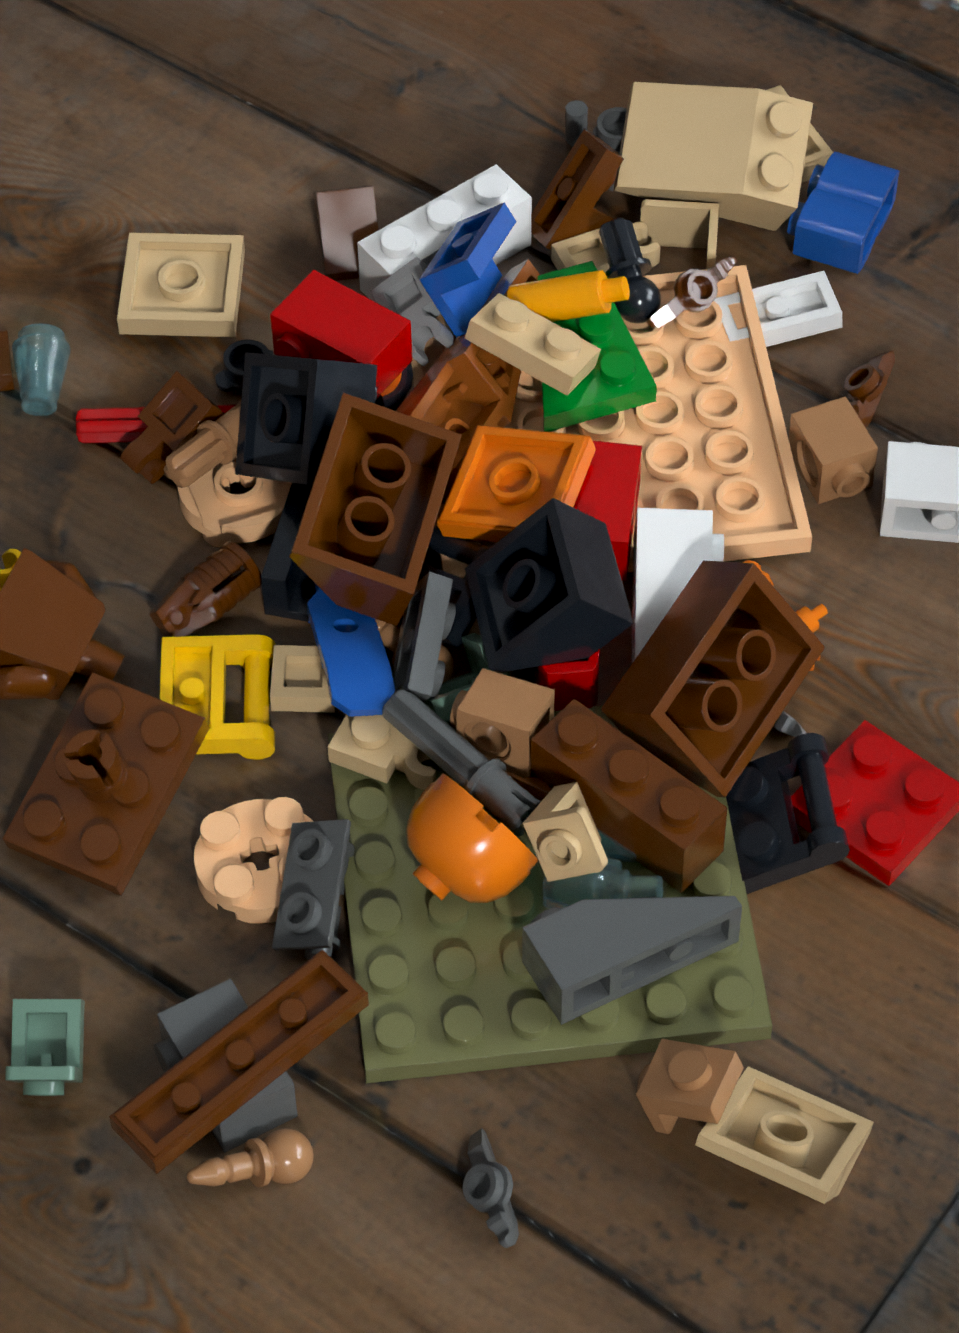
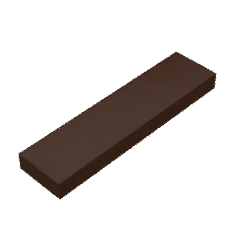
M321 950L111 1114L109 1118L112 1129L156 1174L159 1173L369 1005L368 992L325 951Z

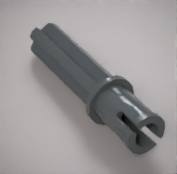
M403 689L393 693L390 700L383 706V717L465 788L469 794L478 800L486 810H489L516 837L522 836L525 830L522 823L541 801L536 799L526 789L524 790L506 773V765L500 759H487L413 693Z

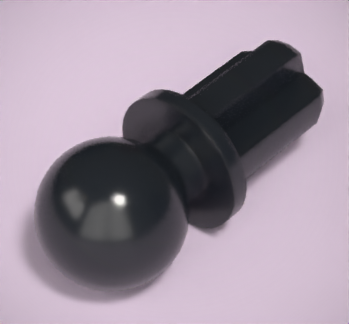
M616 218L601 225L599 230L609 269L605 274L608 279L626 277L630 290L629 299L614 303L624 320L636 324L644 323L659 310L661 305L660 291L655 283L643 277V275L651 270L652 265L649 259L642 256L632 222L623 218Z

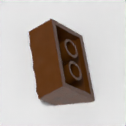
M344 392L333 420L290 558L336 605L397 626L414 595L462 434Z
M703 560L601 710L623 734L689 781L716 797L725 798L825 649V646L754 563Z

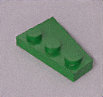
M589 261L538 275V280L598 270L594 262ZM614 302L611 304L610 312L606 314L553 322L562 328L575 332L580 338L600 348L601 351L595 368L568 396L542 382L544 432L554 431L656 402L657 385Z

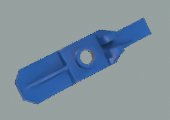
M314 583L316 593L307 603L308 623L311 624L319 651L321 666L326 674L331 704L349 717L382 715L383 706L390 700L392 694L395 693L391 666L375 618L336 605Z

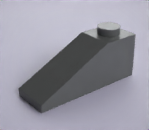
M736 896L583 899L563 909L555 907L545 910L537 915L530 924L522 927V963L562 1025L739 942L742 905Z

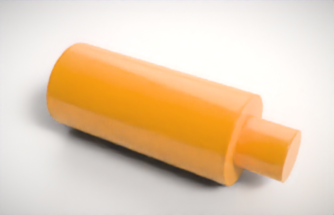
M603 270L510 285L507 291L508 298L523 303L528 309L551 322L606 314L610 312L612 302L625 301L630 296L629 284L625 276L608 279Z

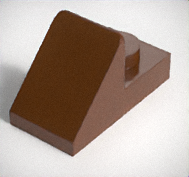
M583 130L531 214V234L545 248L551 250L553 243L599 229L601 225L616 219L617 217L609 209L597 201L602 193L612 186L617 175V169L624 158L602 139Z

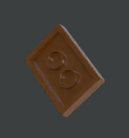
M92 672L2 840L8 848L122 896L210 729L206 719Z

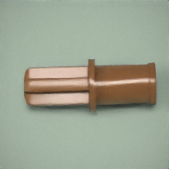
M241 400L217 420L202 422L197 428V435L167 456L165 460L166 466L164 467L167 478L172 479L180 488L188 487L216 465H226L235 459Z

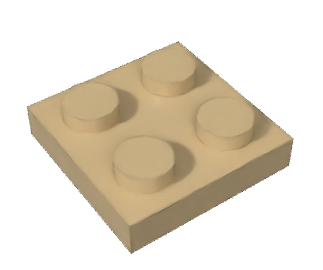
M129 233L117 315L119 334L235 337L245 257L244 235Z

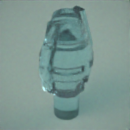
M608 858V864L598 873L548 882L546 877H544L543 905L547 909L555 907L563 909L583 899L662 898L663 880L661 876L631 875L628 870H622V864L619 860Z

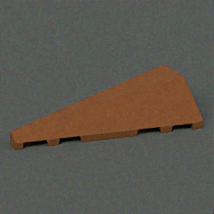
M529 259L510 269L490 294L483 307L498 293L507 297L510 285L538 281L540 273ZM466 334L454 338L453 345L445 349L396 410L405 415L462 434L441 504L446 502L477 425L503 428L511 423L521 374L520 369L466 340Z

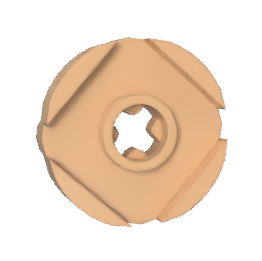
M235 457L229 464L216 465L190 486L178 487L180 507L188 523L194 529L203 533L204 540L213 547L220 548L228 541L234 543L253 542L276 533L292 483L236 475ZM234 482H241L244 488L253 487L244 494L230 493V484Z
M278 797L273 800L254 799L234 804L222 811H215L203 819L200 825L201 835L194 849V865L199 889L209 904L217 910V904H219L225 910L235 912L236 919L252 924L276 922L292 823L314 822L303 813L300 803L288 797ZM263 851L275 855L269 859V868L265 870H257L253 862L243 863L246 858L255 852Z

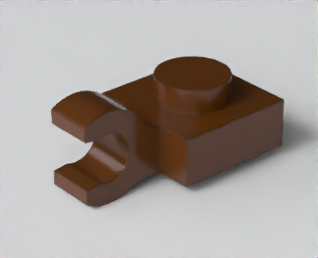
M176 371L138 415L148 427L125 448L120 459L135 473L142 474L151 484H154L165 474V460L172 450H177L197 435V428L202 422L207 420L215 421L224 412L189 379Z

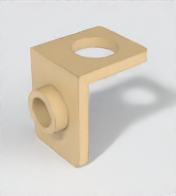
M643 200L641 202L640 222L647 224L648 234L647 243L642 245L658 242L660 246L708 249L706 269H709L716 262L719 204Z

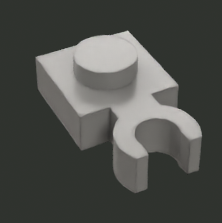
M415 257L373 288L371 293L376 303L411 321L412 358L422 366H425L429 363L424 351L427 341L434 337L446 348H449L453 345V335L446 326L436 319L441 313L419 280L428 266L418 257Z

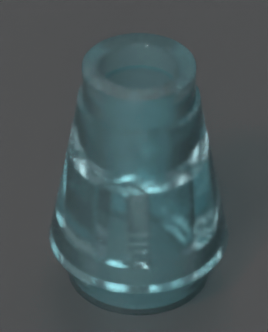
M49 324L27 325L19 331L18 338L12 344L13 359L20 397L22 399L21 407L23 411L30 415L46 416L53 414L57 410V402L71 347L65 340L64 332L56 326Z

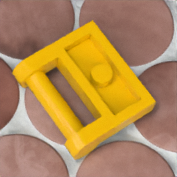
M257 634L162 637L160 700L204 717L210 727L196 754L238 753L247 759L260 760L268 758L274 753L275 731L269 726L270 669L273 664V651L276 643L270 637ZM226 665H240L245 669L244 723H225Z

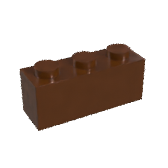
M573 699L531 739V777L546 782L551 790L554 786L577 782L599 834L680 893L724 851L727 807L577 700Z

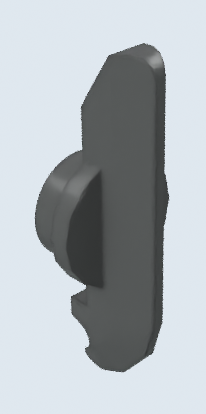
M481 1128L471 1135L469 1139L467 1153L472 1168L464 1178L463 1194L467 1202L475 1209L489 1214L490 1218L486 1220L488 1228L496 1234L500 1245L509 1248L516 1244L519 1236L517 1219L510 1202L513 1189L512 1175L506 1166L496 1162L488 1136Z

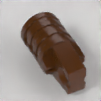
M228 541L217 552L209 555L206 561L195 566L192 572H188L181 577L179 582L155 606L149 615L164 637L188 636L211 622L215 623L225 612H229L238 602L248 597L250 592L262 586L261 573L253 559L243 548L234 542Z

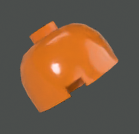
M443 773L423 791L409 815L406 826L407 845L420 863V866L412 874L441 901L450 891L470 903H489L505 897L529 876L530 870L539 860L501 821L498 823L482 809L484 806Z

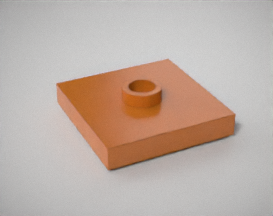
M477 425L437 521L444 537L498 542L552 498L574 507L596 451L591 436Z

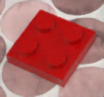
M866 720L829 756L828 762L824 765L837 825L845 830L850 851L846 858L887 886H890L959 812V782ZM801 786L791 796L796 823L811 833L807 806Z

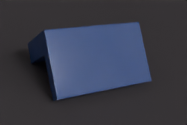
M505 202L457 222L419 279L456 338L466 334L470 320L482 309L503 276L493 261V257L517 222Z

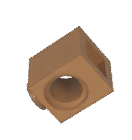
M846 396L791 414L789 443L794 464L818 504L839 497H852L862 490L873 486L878 447Z
M482 668L468 691L461 690L456 696L450 714V726L456 728L457 733L487 759H500L506 765V771L522 777H530L531 739L554 718L555 690Z

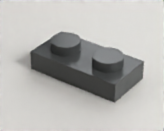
M432 572L426 574L417 583L414 595L403 614L392 672L395 692L399 689L413 693L423 703L429 698H434L441 688L445 674V663L438 660L442 640H445L451 631L456 613L455 604L449 602L453 579Z

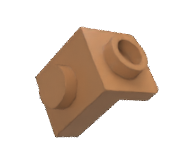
M662 1039L651 1063L643 1068L639 1076L636 1096L656 1132L670 1134L678 1117L718 1124L744 1067L736 1051Z

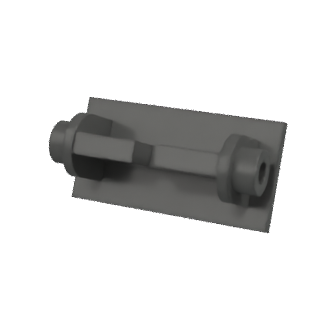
M350 820L292 823L272 949L275 951L305 949L304 957L309 960L321 950L325 951L330 957L333 951L339 950L340 940L337 938L342 908L338 905L339 897L344 895V877L348 868L349 857L354 855L355 850L354 845L349 842Z

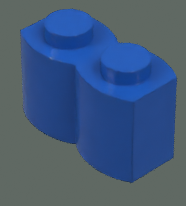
M836 151L829 157L825 166L817 164L808 184V199L805 203L798 201V208L791 214L787 234L795 236L793 254L858 274L866 263L876 237L881 232L894 205L899 170Z

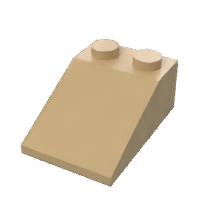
M633 82L630 87L619 153L624 160L617 169L613 190L649 200L718 203V217L776 231L798 208L813 102L759 88Z

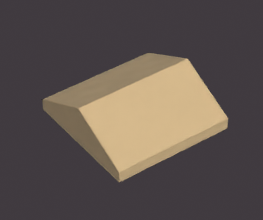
M748 1066L738 1079L719 1123L707 1122L698 1134L695 1146L825 1204L841 1192L871 1132L874 1122Z

